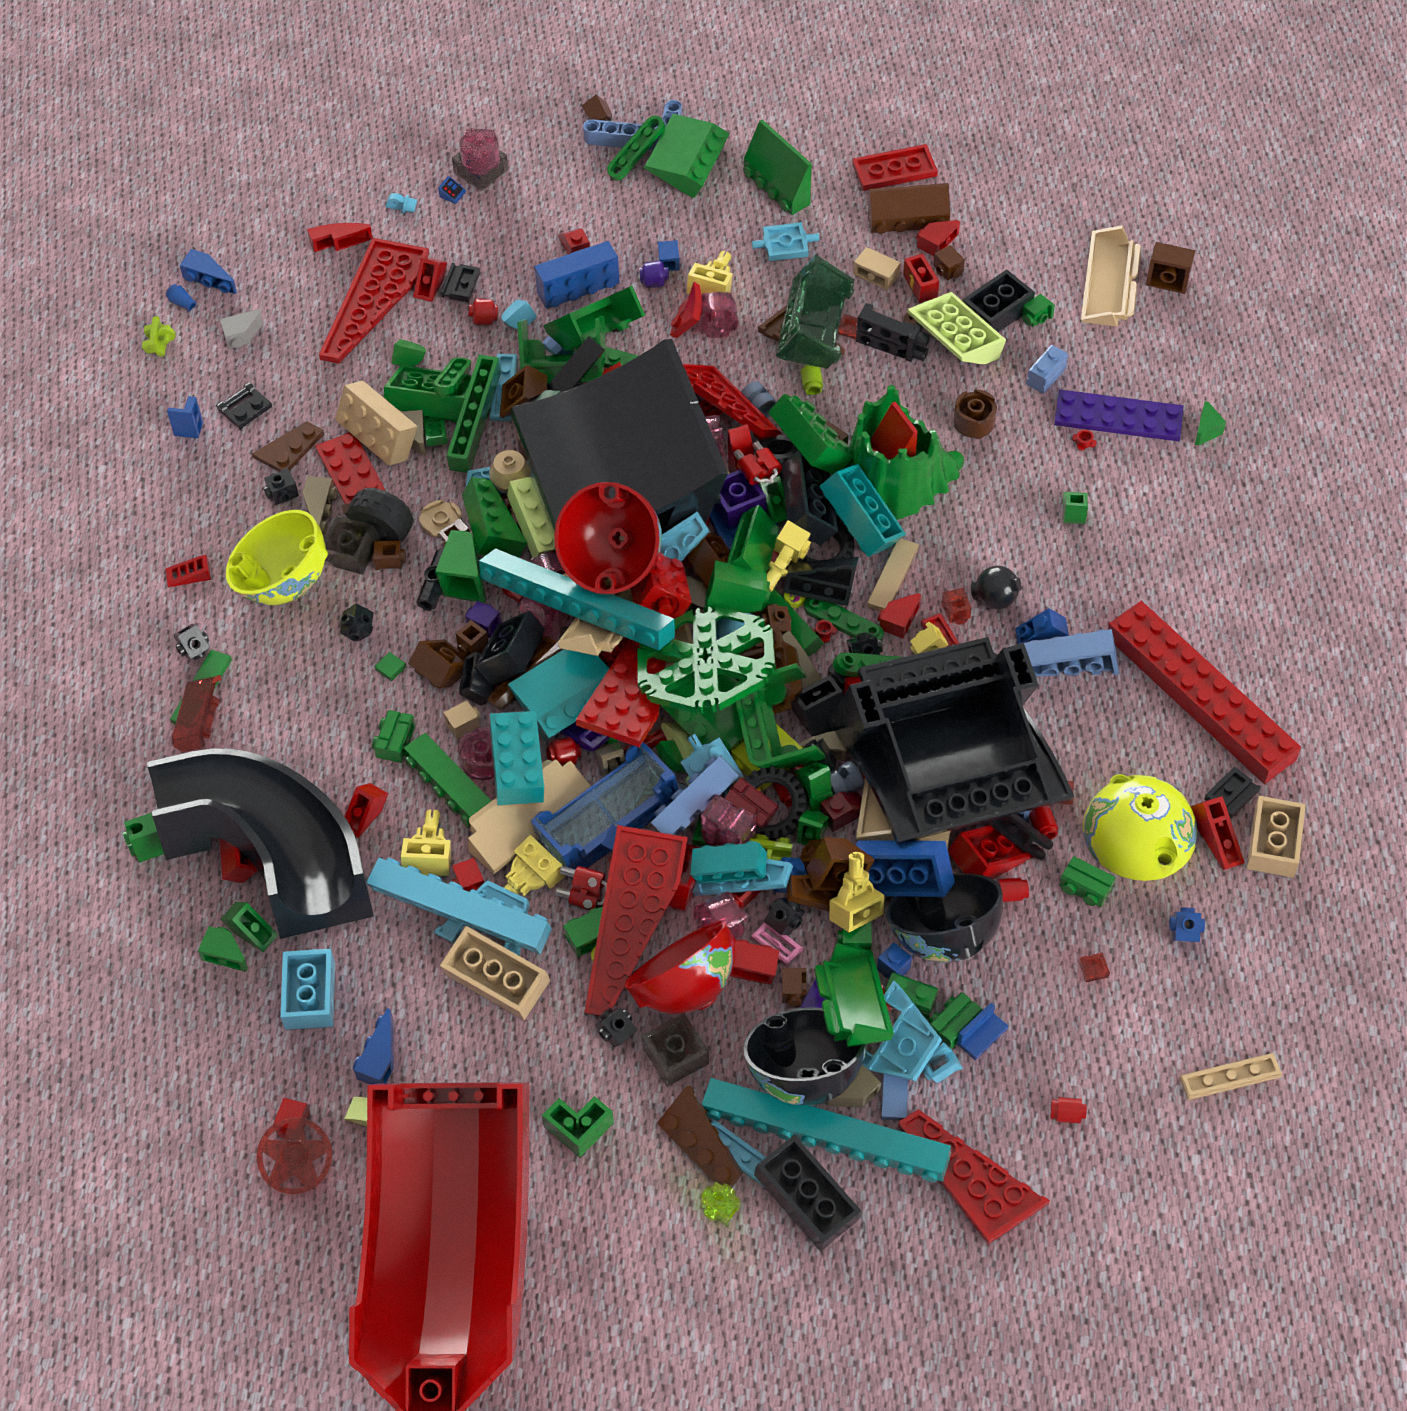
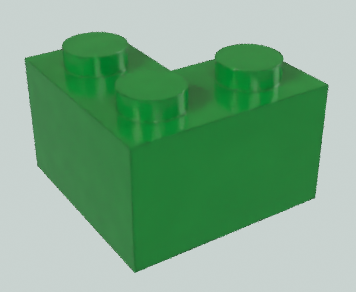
M595 1096L578 1113L558 1098L542 1114L544 1128L579 1158L614 1124L613 1111Z

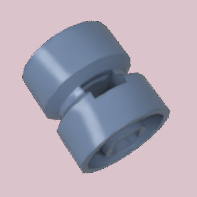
M759 381L749 383L741 391L766 418L770 416L768 412L777 401Z
M851 761L839 766L837 771H830L833 796L839 792L853 793L864 787L862 775Z

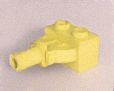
M721 251L717 260L713 261V264L712 261H709L705 266L694 263L688 274L686 294H690L692 284L696 282L700 285L702 298L725 304L731 293L733 274L730 273V267L727 266L732 258L729 252L725 254V251Z
M790 521L786 522L774 546L773 551L780 554L775 563L771 561L769 564L767 581L770 582V592H772L781 577L787 576L788 571L786 568L791 561L796 563L799 558L804 559L811 544L809 541L811 533Z
M430 809L425 813L426 817L422 835L421 827H418L416 834L411 839H403L402 867L413 866L419 869L423 875H429L430 873L436 876H449L452 860L451 841L444 838V830L442 828H439L438 835L440 812L434 810L432 818V811Z
M530 835L514 850L517 856L513 860L511 871L505 876L508 883L503 888L515 894L521 893L525 896L530 890H537L545 885L549 889L553 888L566 875L560 874L562 864Z
M853 852V855H849V871L844 874L843 885L838 896L830 900L829 920L848 932L884 915V894L874 889L873 884L869 881V873L863 870L864 854L860 852Z

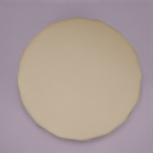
M444 500L434 501L426 505L419 517L422 530L433 537H441L438 533L439 531L458 519L462 520L459 507L452 502H444Z

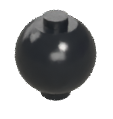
M999 565L983 570L978 576L977 582H972L971 584L973 599H979L982 604L991 609H1003L1010 606L1016 600L1021 590V581L1009 568Z

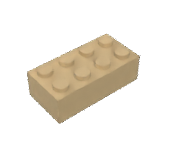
M364 381L344 385L335 420L387 465L390 466L406 461L409 457L418 426Z
M467 926L440 964L446 976L524 1021L550 982V978L545 970Z

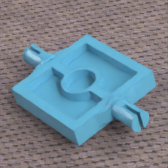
M802 222L763 227V240L752 241V249L765 248L769 261L808 257V242L819 241V233L807 234L803 229Z
M696 734L692 735L693 739L691 736L687 738L694 751L680 763L690 778L696 772L699 774L707 769L704 764L712 756L718 758L720 755L740 774L734 782L738 781L740 777H744L720 737L710 744L704 745L701 744ZM733 783L722 792L724 798L730 791L729 788H731Z

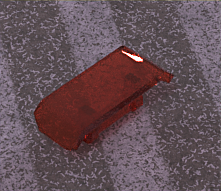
M221 675L193 680L186 684L172 735L174 748L185 752L205 746L203 738H210L215 711L220 702L217 697L213 696L216 682L222 680Z

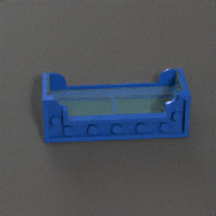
M642 742L640 747L631 745L627 749L623 764L557 812L552 814L550 811H542L536 814L530 821L536 835L562 866L575 870L577 866L589 868L612 851L602 845L612 823L637 829L643 828L657 817L654 813L663 804L667 807L673 801L671 796L679 788L675 774Z

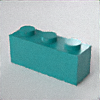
M748 841L745 844L737 845L726 843L723 846L713 847L705 845L702 848H695L692 851L690 875L699 884L763 879L766 874L767 851L759 842Z

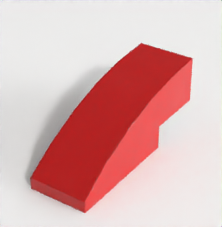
M333 223L307 229L309 242L314 252L334 247L335 251H339L372 240L373 238L370 224Z

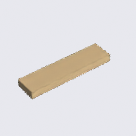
M904 539L896 542L869 598L867 607L879 611L881 609L885 610L888 602L895 599L919 549V544Z
M1274 1053L1180 1075V1081L1187 1099L1191 1100L1281 1078L1282 1073Z

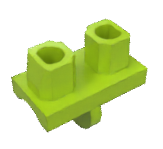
M159 316L153 317L152 324L144 326L145 336L149 340L142 341V349L147 354L155 352L158 356H165L166 344L175 339V330L170 325H163L160 322Z
M757 834L755 839H750V841L759 842L767 851V859L780 861L783 857H791L792 844H790L789 838L780 837L775 842L768 841L766 835Z

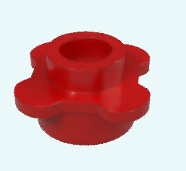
M1080 430L1072 437V440L1077 444V449L1080 451H1084L1088 447L1094 448L1097 444L1096 440H1093V433L1089 430Z
M827 620L817 622L815 629H812L824 643L830 642L831 636L837 633V628Z

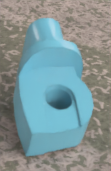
M391 193L385 207L402 210L401 213H405V211L414 213L417 199L409 198L408 194L406 197H403L400 194Z

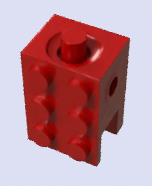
M661 552L648 576L639 584L630 588L633 603L674 619L683 615L692 603L684 564L678 559L664 556Z

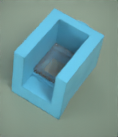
M942 1043L937 1047L922 1072L928 1080L932 1079L939 1083L954 1072L964 1068L952 1048Z

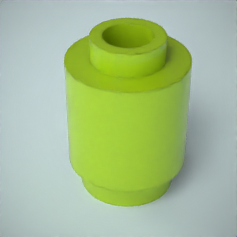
M807 364L801 369L803 390L807 395L820 394L823 388L821 368L815 364Z

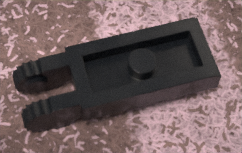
M1017 814L988 822L990 826L1024 852L1027 851L1039 860L1044 859L1046 854L1038 845L1047 850H1050L1054 845L1052 840L1046 835L1040 834L1037 829Z

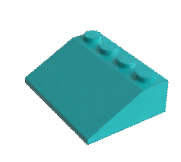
M564 649L509 683L508 687L524 711H536L538 733L545 742L576 722V718L609 668L599 656Z

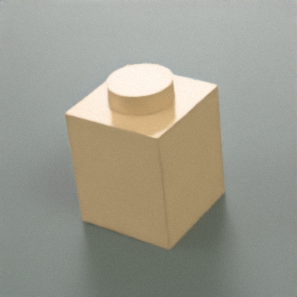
M467 700L443 712L445 724L456 740L480 727V713L475 706L471 707Z

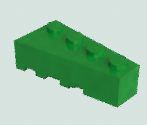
M471 477L462 493V498L478 554L487 555L494 549H498L519 558L527 545V541L491 480Z

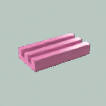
M765 922L751 935V939L760 946L769 945L773 947L759 936L762 935L785 953L788 957L779 952L778 960L786 966L803 951V948L790 937L780 935ZM767 928L794 950L791 952L764 930Z

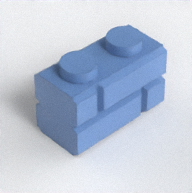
M1051 345L1028 370L1026 385L1044 394L1066 369L1067 352Z

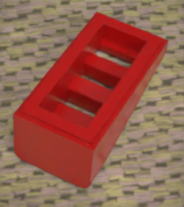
M207 555L198 556L165 568L168 588L211 580ZM181 571H185L184 576L181 575ZM177 572V578L173 579L172 573Z

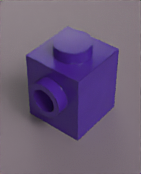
M479 601L473 607H470L465 615L466 623L470 620L475 622L487 632L488 638L492 636L497 625L501 623L500 611L494 609L489 604H483Z

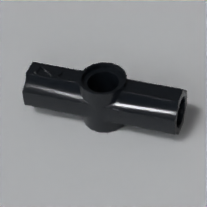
M444 548L436 550L431 565L424 571L425 580L416 603L418 607L425 611H431L436 608L442 593L435 571Z

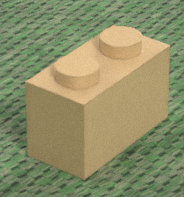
M866 247L854 261L853 275L889 290L900 276L901 262Z

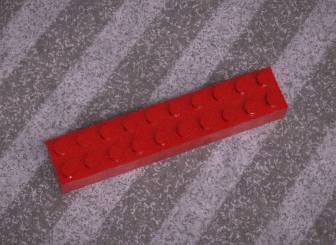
M1142 600L1109 623L1108 630L1112 629L1115 646L1264 785L1297 760L1301 746Z

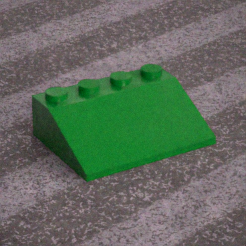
M673 114L644 169L686 195L695 198L704 185L730 133L714 123Z
M763 119L760 120L744 156V174L748 178L751 177L756 182L758 188H763L768 193L770 199H775L780 204L782 210L794 215L811 204L812 163Z
M401 365L385 384L384 398L400 412L422 410L423 416L434 417L435 420L440 418L450 419L451 422L457 423L472 375L468 374L450 396L441 397L434 392V381L442 372L441 370Z
M705 654L706 658H704L705 663H707L708 657L707 654ZM719 674V691L728 692L734 688L738 681L735 678ZM695 678L669 693L685 698L693 696L695 693ZM736 702L721 711L717 704L716 712H713L712 707L708 706L704 709V714L700 713L699 707L697 708V714L661 705L691 737L693 734H696L702 745L710 744L720 737L732 756V751L744 742Z

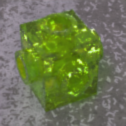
M715 1182L712 1187L708 1186L700 1197L702 1199V1213L710 1220L715 1221L717 1219L726 1226L741 1207V1199L735 1196L736 1192L727 1184L720 1185Z

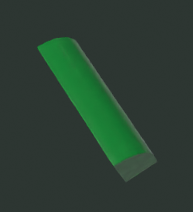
M760 505L742 513L727 563L767 573L779 528Z
M774 588L770 592L768 603H763L761 612L770 604L787 606L788 613L791 616V634L798 641L807 656H811L825 643Z

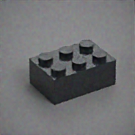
M1006 269L969 294L962 301L994 330L1000 332L1022 316L1023 306L1034 299L1035 292Z
M530 610L498 624L475 667L491 685L498 682L503 683L514 675L519 676L523 674L528 668V662L535 655L534 651L537 645L541 643L546 629Z

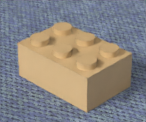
M1258 796L1253 814L1247 869L1294 878L1300 860L1306 804Z

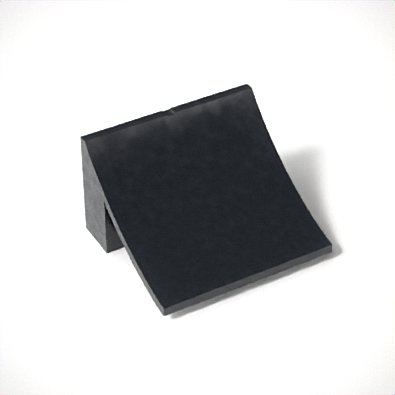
M672 339L662 340L640 356L594 380L562 393L511 408V416L554 531L558 516L571 496L588 485L600 482L619 483L640 493L654 508L660 522L662 534L696 512L700 514L706 524L714 504H718L721 501L720 491L728 471ZM613 487L609 490L610 498L615 496V489Z
M989 637L860 667L858 674L861 682L849 686L829 720L832 731L836 732L837 736L851 753L869 783L889 824L896 844L1074 798L1070 785L1051 748L1023 707L1039 686L1024 643L1002 648L995 658Z

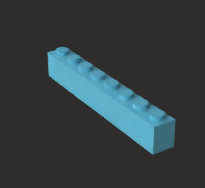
M378 857L366 882L372 890L541 955L552 930L547 922L548 919L538 914L530 916L520 907L513 906V908L504 906L505 903L497 898H492L491 900L483 898L484 895L476 890L471 889L470 892L462 890L463 887L455 882L450 881L447 884L441 882L442 879L434 874L429 873L426 876L413 866L405 868L392 858L384 860Z

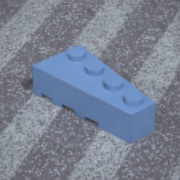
M1112 629L1084 634L1077 633L1071 636L1053 637L1046 640H1032L1024 643L1035 676H1058L1059 672H1064L1066 675H1078L1082 671H1090L1092 675H1101V671H1111L1112 675H1119L1117 651Z
M722 755L718 758L712 756L704 764L707 768L701 774L696 772L687 781L690 785L684 791L681 788L678 789L671 796L673 801L667 807L663 804L654 813L657 817L651 823L661 833L678 836L740 776Z

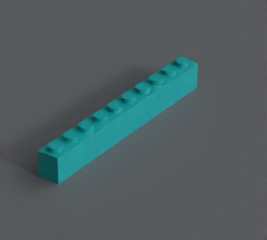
M494 549L479 560L480 579L656 650H660L675 638L674 618L613 594H600L589 591L576 584L567 576L498 549Z
M710 1078L702 1101V1105L707 1112L706 1116L710 1119H726L734 1126L743 1127L746 1125L753 1127V1130L762 1134H767V1132L777 1134V1137L783 1140H788L795 1135L807 1147L813 1148L815 1145L823 1147L829 1153L839 1154L840 1152L847 1154L856 1161L868 1160L880 1168H887L889 1166L896 1168L898 1172L905 1175L917 1174L929 1182H936L937 1180L943 1182L951 1156V1145L813 1106L782 1102L767 1093Z

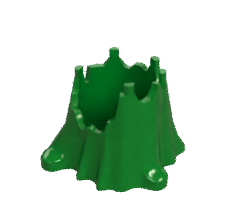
M889 385L886 394L878 401H865L862 413L858 415L848 449L853 457L843 469L859 464L896 520L919 513L920 508L924 505H933L936 494L948 493V483L957 480L960 476L959 470L964 465V456L958 451L946 452L941 445L934 429L927 430L923 421L913 419L909 415L908 409L901 405L898 390H896L894 385ZM896 401L918 431L916 455L910 458L907 455V448L898 449V454L895 458L888 460L883 454L872 450L871 438L891 403Z

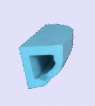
M515 300L501 316L502 321L506 325L518 329V321L527 319V324L529 325L537 318L529 303L524 300Z

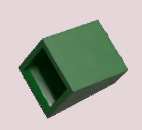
M463 530L450 531L435 572L444 596L485 603L487 599L484 580L480 579V557L471 532Z
M715 560L704 599V613L708 611L710 606L713 613L715 612V606L742 613L761 611L763 603L767 604L770 596V582L767 581V573Z

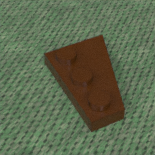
M306 421L253 452L252 457L278 472L287 468L290 471L324 435V430Z
M791 875L787 884L788 901L830 912V900L837 897L839 891L814 890L809 875Z

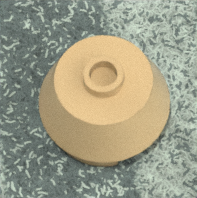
M505 450L494 458L489 470V477L496 489L508 493L510 481L531 477V467L519 452Z

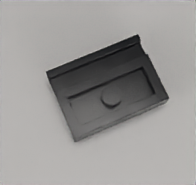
M452 263L440 291L441 297L448 296L450 299L469 302L480 275V267L463 264L457 266L455 263Z
M1233 767L1205 795L1204 800L1207 801L1223 796L1231 820L1260 791L1261 786L1255 785L1252 779L1236 767Z

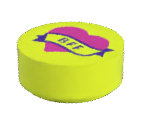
M784 593V599L792 608H799L804 605L806 597Z

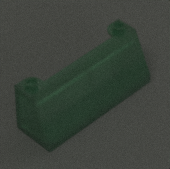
M815 254L792 280L776 356L782 360L826 369L833 363L836 364L842 356L841 347L837 346L835 348L844 301L853 295L855 279Z

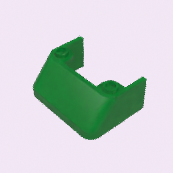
M630 286L543 325L546 333L562 346L565 351L570 350L571 353H574L588 336L596 337L595 319L597 317L604 316L605 333H608L614 329H617L618 332L629 328L628 323L646 315L633 286Z
M599 316L595 319L596 337L592 338L606 352L604 316ZM522 319L517 322L520 370L529 365L547 375V383H550L573 354L546 355L545 347L540 340H528L527 319ZM605 352L580 382H589L603 375Z
M797 663L778 668L776 671L774 670V675L767 674L769 682L765 683L764 687L736 702L748 759L755 767L794 768L825 759V754L816 745L799 750L794 745L781 747L772 706L785 700L787 696L786 683L807 678L806 673ZM739 680L735 684L734 688L744 683L745 681Z

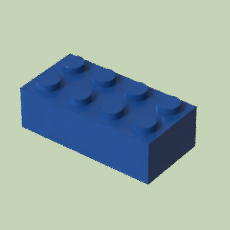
M609 241L534 266L537 294L546 309L557 307L561 303L570 300H577L579 297L587 294H595L601 289L612 288L620 283L618 256Z
M859 840L856 843L857 847L873 857L874 863L868 871L869 881L873 884L874 889L884 894V896L945 897L955 883L945 841H908L896 844V841Z

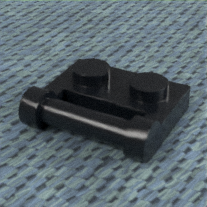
M250 382L246 383L242 390L226 401L216 404L218 411L239 429H242L272 407V403L258 392ZM247 395H251L250 398L242 402L233 410L229 409L230 407L238 403L240 400L245 398Z

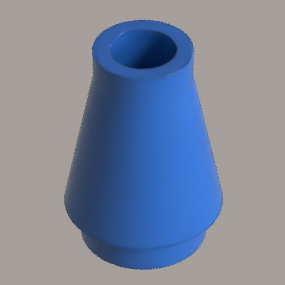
M173 284L168 288L166 297L169 302L188 311L196 306V301L191 298L181 285Z

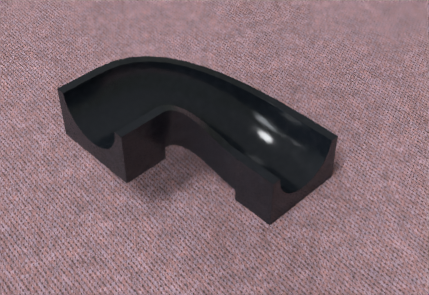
M235 749L198 750L147 762L157 804V810L152 811V817L165 859L169 860L213 849L211 838L223 839L237 847L257 868L266 882L268 897L280 939L374 917L358 845L348 821L329 797L301 774L265 756Z

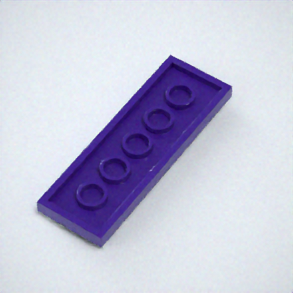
M1059 389L1054 425L1180 442L1184 405Z

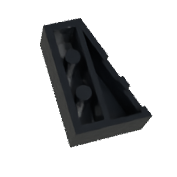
M858 557L790 563L784 593L848 606Z

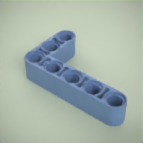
M670 100L665 104L662 116L665 127L673 114L682 115V104L678 100ZM587 120L583 124L584 141L591 145L623 148L642 124ZM661 135L648 150H654Z

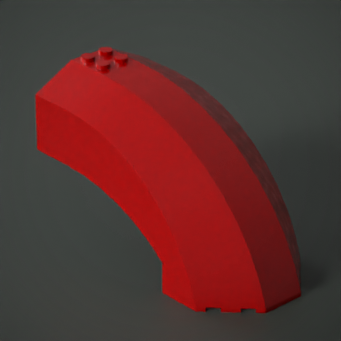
M529 1082L383 1083L367 1085V1162L364 1227L356 1303L349 1307V1364L368 1381V1384L395 1411H465L513 1362L521 1316L527 1244Z

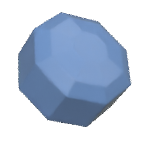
M547 336L543 341V346L551 354L558 356L562 352V346L550 336Z

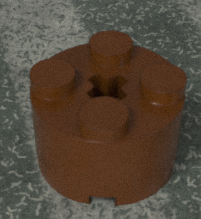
M979 389L974 390V392L967 393L965 391L961 393L955 402L953 420L955 429L967 437L981 439L988 435L994 429L997 405L994 397L990 393Z

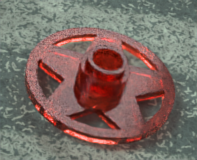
M294 1117L275 1123L264 1133L257 1148L256 1158L259 1172L269 1186L282 1193L300 1194L312 1190L324 1180L330 1170L333 1154L331 1142L319 1125L304 1118ZM289 1124L284 1140L268 1139L278 1128ZM303 1124L315 1129L323 1140H306ZM263 1153L276 1161L270 1177L264 1168ZM327 1153L325 1166L317 1177L313 1161ZM294 1175L306 1186L292 1189L280 1185Z

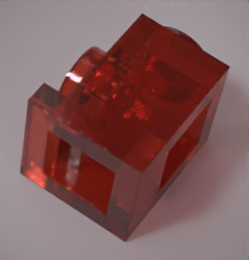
M964 588L942 593L941 604L949 623L955 622L958 625L966 623L971 618L972 608Z

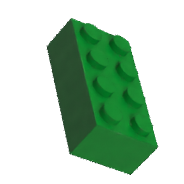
M783 394L768 412L811 466L831 474L843 470L853 457L848 451V445L837 438L838 433L827 426V420L815 411L816 407L807 400L803 402L795 395L791 397Z

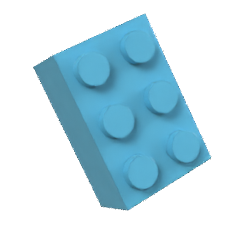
M331 949L283 952L281 1020L285 1030L334 1027L335 960Z

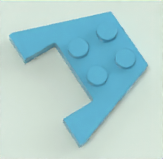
M487 880L477 890L484 895L483 898L489 900L497 898L505 903L504 906L510 908L517 906L524 909L526 914H528L530 904L528 899ZM448 919L434 933L454 943L464 925ZM509 942L505 943L504 948L520 956L521 947Z
M893 981L886 991L884 998L886 1003L901 1012L892 1027L894 1035L892 1040L882 1042L875 1055L865 1050V1058L862 1065L870 1071L916 1081L942 1039L900 985Z

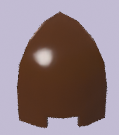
M597 94L582 105L586 115L592 120L607 121L612 118L611 110L606 101Z

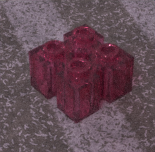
M717 794L701 814V824L703 825L701 838L710 846H723L726 843L735 845L745 844L751 838L755 839L756 830L754 829L756 826V815L741 807L739 809L732 806V802Z

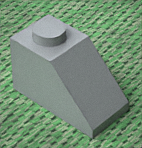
M259 309L220 319L228 349L240 348L245 344H249L263 325Z

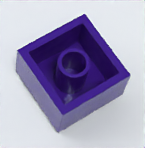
M740 470L727 475L720 491L721 501L718 504H714L728 528L738 525L742 513L757 505H760L767 513L766 495L759 484L751 485Z

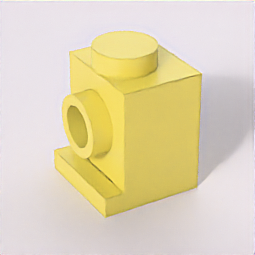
M928 622L926 623L928 628L916 634V637L911 640L912 646L910 647L914 654L944 648L949 644L940 629Z

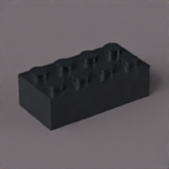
M797 451L781 464L787 521L811 533L809 541L821 546L838 532L835 509L830 501L825 498L822 489L819 487L830 478V473L811 466L801 452Z
M795 1135L756 1165L754 1176L820 1252L859 1220L862 1212L861 1209Z

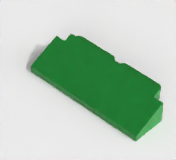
M836 943L830 960L823 961L822 965H816L814 968L819 995L826 999L822 1003L827 1031L834 1035L835 1041L846 1039L848 1047L892 1040L894 1032L872 950Z

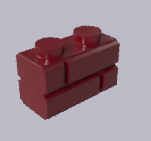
M742 777L738 779L724 798L728 803L726 808L735 815L739 812L747 817L744 821L754 829L757 826L764 829L779 809L776 803Z

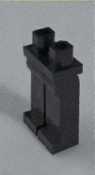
M866 303L857 320L856 342L900 358H906V361L912 362L913 358L924 362L929 348L926 347L929 344L930 335L921 332L922 325L916 323L914 326L910 322H900L873 311L874 306Z

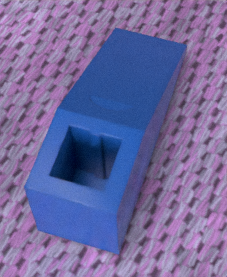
M190 249L180 264L181 273L185 280L201 283L205 287H214L224 293H237L234 279L209 254Z
M389 1008L386 1009L384 1015L378 1017L373 1035L368 1036L364 1045V1052L356 1058L353 1065L356 1079L367 1084L387 1083L394 1069L393 1017Z

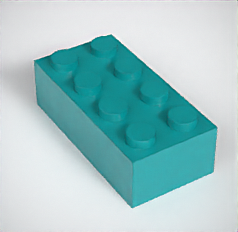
M859 464L837 471L819 486L825 498L830 501L836 514L843 520L848 532L854 536L861 551L867 557L887 550L906 535Z
M536 711L490 714V739L497 805L543 803L544 778Z

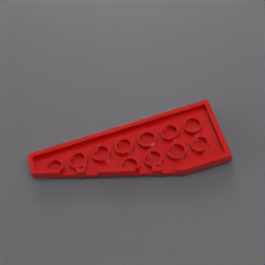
M372 238L319 353L320 360L339 364L416 284L420 259L429 256V248Z
M631 639L627 641L576 718V726L637 747L641 746L658 719L660 704L650 702L646 697V693L642 694L638 687L639 642ZM648 658L647 673L656 674L665 669L666 661Z
M617 825L584 1014L599 1016L608 1008L613 1009L625 987L626 980L635 969L680 885L688 837Z

